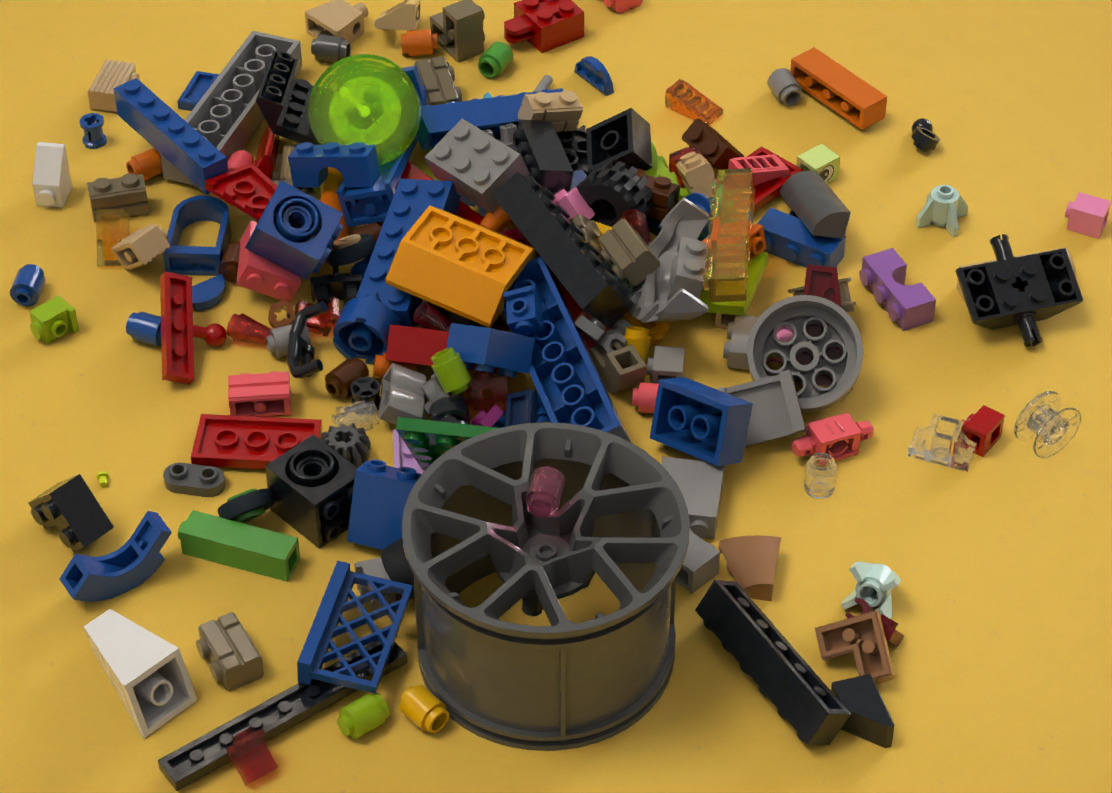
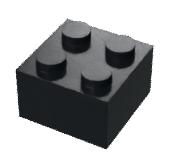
M632 108L586 129L589 174L606 162H612L613 166L617 162H623L628 170L632 166L644 171L652 168L650 124Z

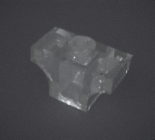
M934 414L930 426L916 428L908 449V456L968 472L975 453L976 443L965 436L963 431L964 421Z

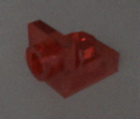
M251 727L232 737L235 743L226 749L245 786L278 768L262 738L266 735L263 728L253 733Z

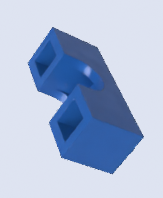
M310 142L298 144L288 156L293 187H320L329 176L327 167L335 168L343 175L345 187H373L381 176L376 145H365L363 142H355L350 145H339L337 142L313 145Z

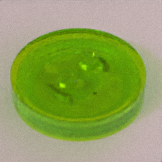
M360 54L335 62L320 75L310 94L308 118L311 129L321 145L330 142H337L339 145H350L355 142H363L365 145H376L379 165H382L402 154L413 141L420 124L421 105L412 81L402 68L384 57Z

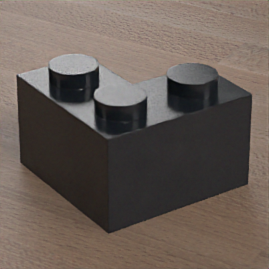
M80 474L55 484L28 502L32 508L31 515L39 525H43L45 529L56 525L60 531L59 537L66 547L71 548L73 552L85 548L114 528Z

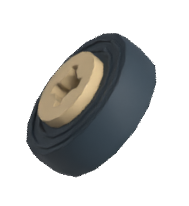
M354 234L343 237L332 244L331 251L326 260L330 266H348L358 263L373 253L375 241L371 234Z

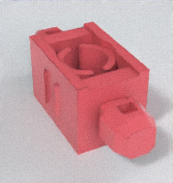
M848 412L807 423L805 436L792 442V451L798 457L811 455L817 465L858 455L860 441L871 438L874 428L868 421L855 423Z

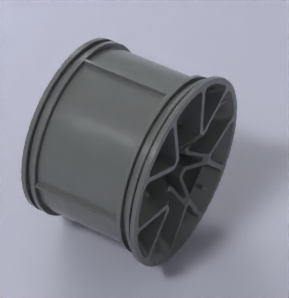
M550 422L511 425L476 435L445 452L423 472L413 486L404 508L402 542L406 559L414 576L417 649L421 676L426 688L446 705V710L450 714L449 717L473 734L497 744L525 750L555 751L584 747L611 738L638 722L653 708L665 691L673 671L676 639L674 626L676 575L680 571L686 557L690 530L689 514L684 496L669 472L646 451L616 435L581 425ZM497 572L498 577L504 583L477 607L469 608L460 601L459 593L487 575ZM596 572L620 601V608L606 616L601 612L595 614V619L586 622L574 623L569 621L558 599L573 595L581 589L588 587ZM522 598V611L526 615L537 616L544 610L551 626L520 625L500 621L499 617Z

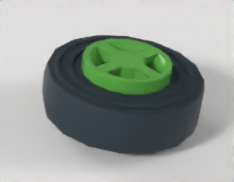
M268 488L251 489L230 497L217 510L221 518L244 523L265 514V511L275 504V500Z

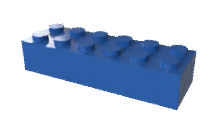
M400 178L356 298L365 297L367 294L378 296L381 302L387 305L400 318L399 326H418L413 316L416 309L422 304V299L386 284L385 279L401 240L429 205L457 215L460 201L453 181Z

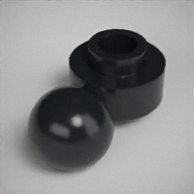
M925 118L917 119L913 123L911 135L914 140L913 144L922 151L934 150L940 138L933 133L932 123Z

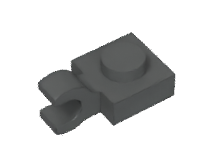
M581 315L575 322V326L582 334L601 348H604L607 353L614 351L612 346L615 342H621L625 346L628 345L627 340L621 334L607 335L604 331L606 326L594 317L588 320Z

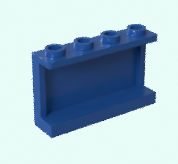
M375 459L366 461L356 469L347 541L383 550L402 537L403 512L408 496L422 474L416 473L417 471L410 467L395 468L387 466L384 461Z

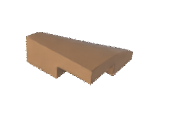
M754 535L732 537L719 541L718 550L720 553H723L727 561L729 575L735 579L751 599L772 600L781 537Z

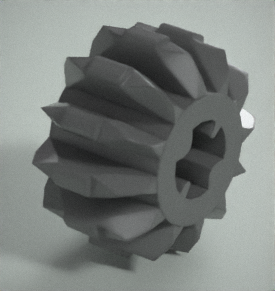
M341 422L339 427L329 426L328 432L321 433L320 440L355 467L359 468L362 463L368 461L371 442L364 428H356L354 423L344 426Z

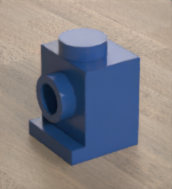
M532 285L504 292L507 325L512 333L528 336L532 333L544 331L542 301Z

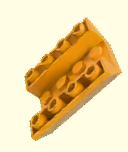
M429 205L401 240L385 283L490 328L504 310V292H507L527 263L540 255L529 245Z

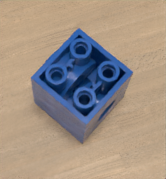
M281 180L245 248L307 280L312 272L317 274L322 264L325 263L334 240L337 239L343 225L339 221L343 213Z

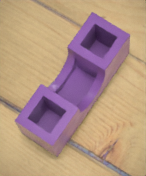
M893 248L864 256L862 269L859 272L862 284L868 287L873 293L875 300L879 304L881 303L891 320L895 321L902 331L933 322L936 299L922 282L914 285H905L907 264Z

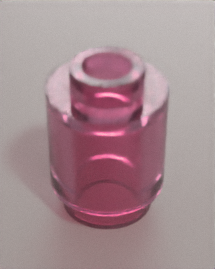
M550 466L539 467L533 471L525 498L527 509L533 516L548 518L558 510L565 485V477L560 471Z

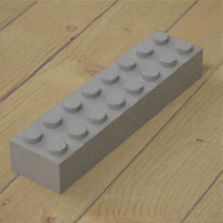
M252 31L185 121L224 154L228 160L232 153L245 147L265 119L256 102V98L273 50L289 53L293 58L298 59L293 75L294 78L302 68L300 41ZM160 153L163 177L165 179L196 186Z

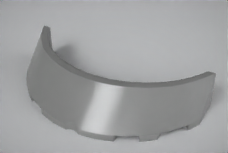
M682 198L665 216L659 225V228H661L659 235L648 246L659 260L660 267L653 273L647 274V278L637 286L630 285L631 293L628 296L635 305L629 310V313L640 322L690 320L705 314L709 310L708 305L684 289H679L670 300H667L672 261L681 236L698 239L709 221V214L686 198Z

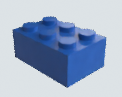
M686 377L660 379L650 439L716 466L742 463L753 403Z

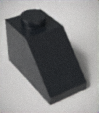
M867 674L832 682V693L851 713L841 730L883 748L891 747L895 725L871 675Z

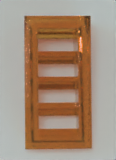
M681 79L670 86L665 92V107L692 120L699 118L710 125L723 114L722 108Z

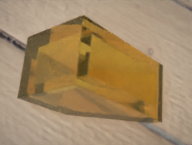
M96 210L97 266H122L113 253L112 247L130 235L129 212L127 210Z

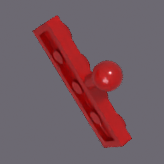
M164 271L160 276L162 380L190 385L195 379L193 337L202 338L208 345L218 347L226 341L227 332L222 325L216 323L210 324L207 327L193 325L192 277Z

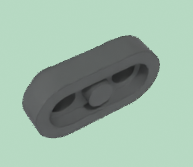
M174 463L169 465L163 473L165 487L173 493L214 497L221 494L226 486L223 471L213 466Z

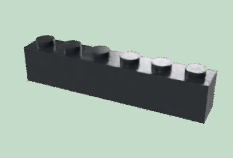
M714 580L695 609L702 618L704 626L718 637L722 647L740 663L741 670L759 686V691L777 707L778 714L793 726L801 741L808 745H830L851 713L736 581Z

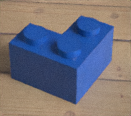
M451 323L446 349L453 347L455 353L460 354L466 368L469 370H473L475 364V370L494 373V368H497L498 375L515 378L516 372L529 374L535 338L493 328Z

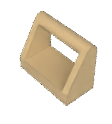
M405 0L382 12L374 22V26L377 29L416 30L420 24L421 0Z

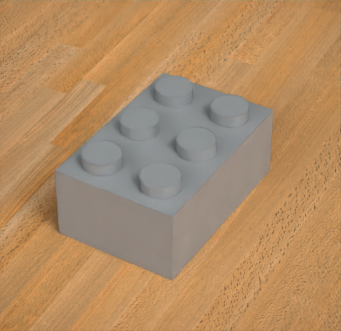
M463 118L424 157L437 179L453 181L456 191L490 213H493L500 206L493 197V194L517 171L526 178L530 175L521 154Z

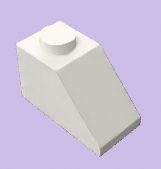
M38 142L36 145L32 185L37 206L63 208L69 196L72 183L65 144Z

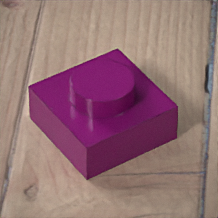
M495 404L487 413L482 409L470 423L472 425L492 427L504 411Z

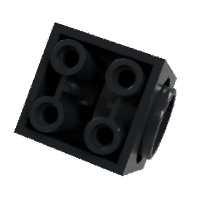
M313 434L265 466L267 487L272 492L275 504L270 510L320 549L348 530L355 471L358 469Z

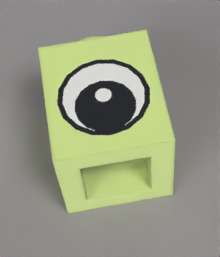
M820 144L797 156V166L803 169V171H817L827 184L838 179L840 156L825 145Z

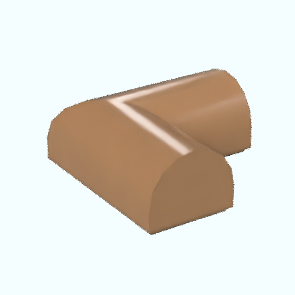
M872 611L815 628L823 661L854 653L859 676L870 674L875 684L895 678L879 611Z

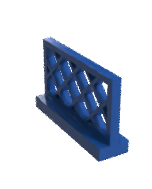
M337 561L297 662L298 683L311 685L312 680L315 679L376 694L413 593V585L350 571V563ZM355 583L368 586L371 592L356 597L352 588ZM390 592L403 595L401 600L392 604H388L383 595ZM377 599L382 608L367 613L362 604ZM356 607L361 617L347 622L342 615L343 612ZM388 615L393 622L392 625L379 630L374 620ZM367 624L373 633L358 639L353 629ZM347 633L352 642L337 648L332 641L333 638ZM378 640L383 650L369 655L364 646ZM357 649L363 659L349 665L343 655ZM335 658L342 666V668L334 672L321 669L323 663ZM369 666L374 673L372 680L369 681L357 678L354 672Z

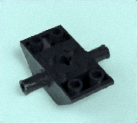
M1002 234V240L1000 235L995 236L990 240V244L997 261L957 268L955 271L972 323L991 330L1018 325L1024 346L1030 347V342L1032 346L1038 345L1043 339L1036 321L1046 320L1083 301L1067 251L1064 248L1014 257L1008 235Z

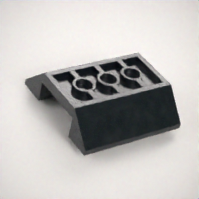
M273 50L256 98V102L272 133L297 143L310 142L313 145H324L330 142H337L339 145H347L348 143L336 134L331 125L333 119L331 102L335 92L330 89L315 87L303 79H294L293 75L298 59L293 58L289 53ZM330 105H331V109H332V118H331V121H330V116H331ZM334 107V112H335V114H334V120H335L336 110H335V107Z

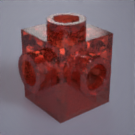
M489 372L475 373V378L469 382V388L464 391L466 403L472 404L473 411L479 410L480 412L483 409L487 413L495 404L499 408L506 407L508 394L506 376H493V373ZM484 389H491L489 397L483 398L481 396Z

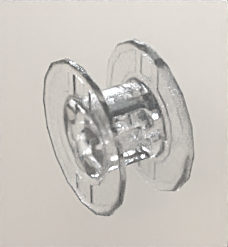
M1054 390L1046 391L1031 400L1021 411L1015 422V437L1021 441L1035 438L1033 450L1035 455L1040 458L1050 457L1063 449L1075 436L1081 422L1079 410L1071 407L1060 411L1061 396Z

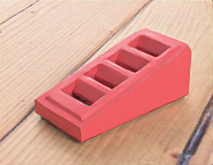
M775 154L733 158L729 160L728 175L742 190L789 174V168Z

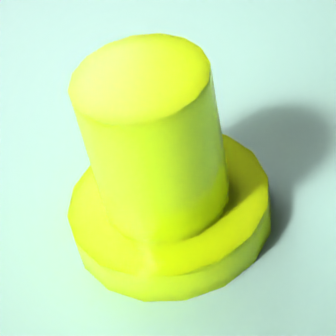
M97 473L96 478L99 480L100 486H107L108 473Z

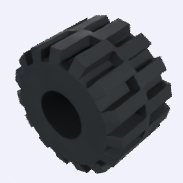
M606 162L601 167L595 168L577 186L580 195L595 213L590 221L612 227L619 220L626 219L637 231L650 216L649 213L653 209V202L649 201L653 197L652 189H646L645 185L648 183V180L645 176L639 178L636 175L639 170L633 166L628 170L623 162H617L614 166L612 162Z

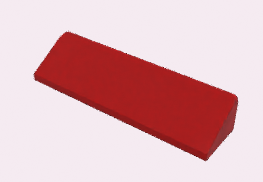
M268 125L259 142L254 165L271 180L277 159L280 136L273 134Z

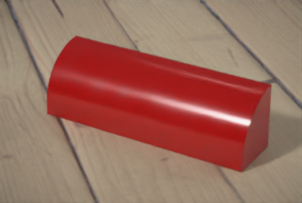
M390 324L385 360L432 366L431 357L446 349L449 332ZM474 364V369H473V370H470V371H478V370H475V369H476V365H475V364ZM494 368V374H498L497 368Z

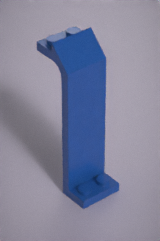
M417 66L377 72L409 87L410 91L401 111V117L399 114L400 121L396 130L387 140L376 145L381 176L373 187H345L343 179L336 192L348 227L382 222L386 218L395 194V187L418 142L411 126L417 108L427 105L426 85L422 86Z

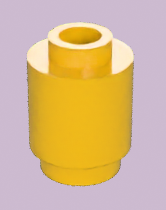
M423 685L407 688L400 697V711L423 731L437 733L448 722L450 714L446 710V705Z

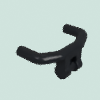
M324 301L300 310L292 324L288 341L287 365L294 378L310 377L312 374L323 370V364L319 359L312 361L315 348L309 345L301 337V334L308 319L328 311Z

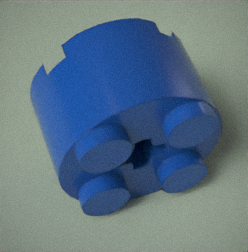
M374 294L353 298L344 305L335 324L333 344L348 359L355 357L367 359L365 364H374L375 354L382 355L383 352L386 353L390 324L399 325L400 318Z

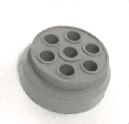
M812 295L788 297L767 308L755 322L747 345V362L753 381L790 370L793 379L801 382L803 388L797 392L802 413L824 410L842 400L856 383L863 360L862 338L851 316L834 302ZM812 324L819 325L823 333L818 337H811L806 332L807 327ZM786 329L791 331L794 337L789 342H781L776 335L780 330ZM830 347H837L842 351L843 355L837 360H832L827 357L825 352ZM801 352H807L812 356L813 360L808 365H801L797 362L796 356ZM771 357H778L782 360L783 366L778 370H771L767 367L766 362ZM819 375H828L832 379V384L827 388L819 387L815 382Z

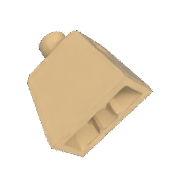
M333 0L305 11L306 33L317 39L319 34L343 37L352 44L364 34V18L369 14L368 9L362 2L352 6L344 0Z

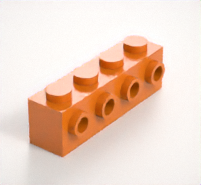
M815 47L791 59L790 72L801 88L861 130L885 118L887 96Z

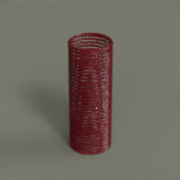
M428 303L421 304L413 316L414 321L425 329L450 331L451 323H455Z

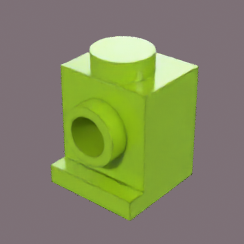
M56 296L29 311L32 334L36 339H41L46 344L70 331L74 334L79 331L76 310L60 296Z

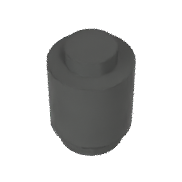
M319 34L317 39L312 41L311 53L315 54L316 60L334 63L347 62L350 58L351 42L346 41L343 37Z

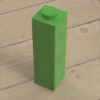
M192 510L187 520L183 521L178 529V539L181 541L182 554L288 582L300 561L297 537Z

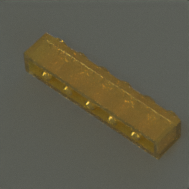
M752 168L718 170L717 181L712 182L713 199L710 201L712 217H709L710 235H707V251L710 254H705V268L708 273H703L704 291H709L711 302L747 301L755 198Z

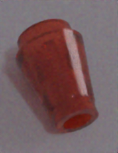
M244 313L240 315L233 314L228 323L227 336L232 337L233 341L266 345L265 337L270 336L269 330L271 328Z

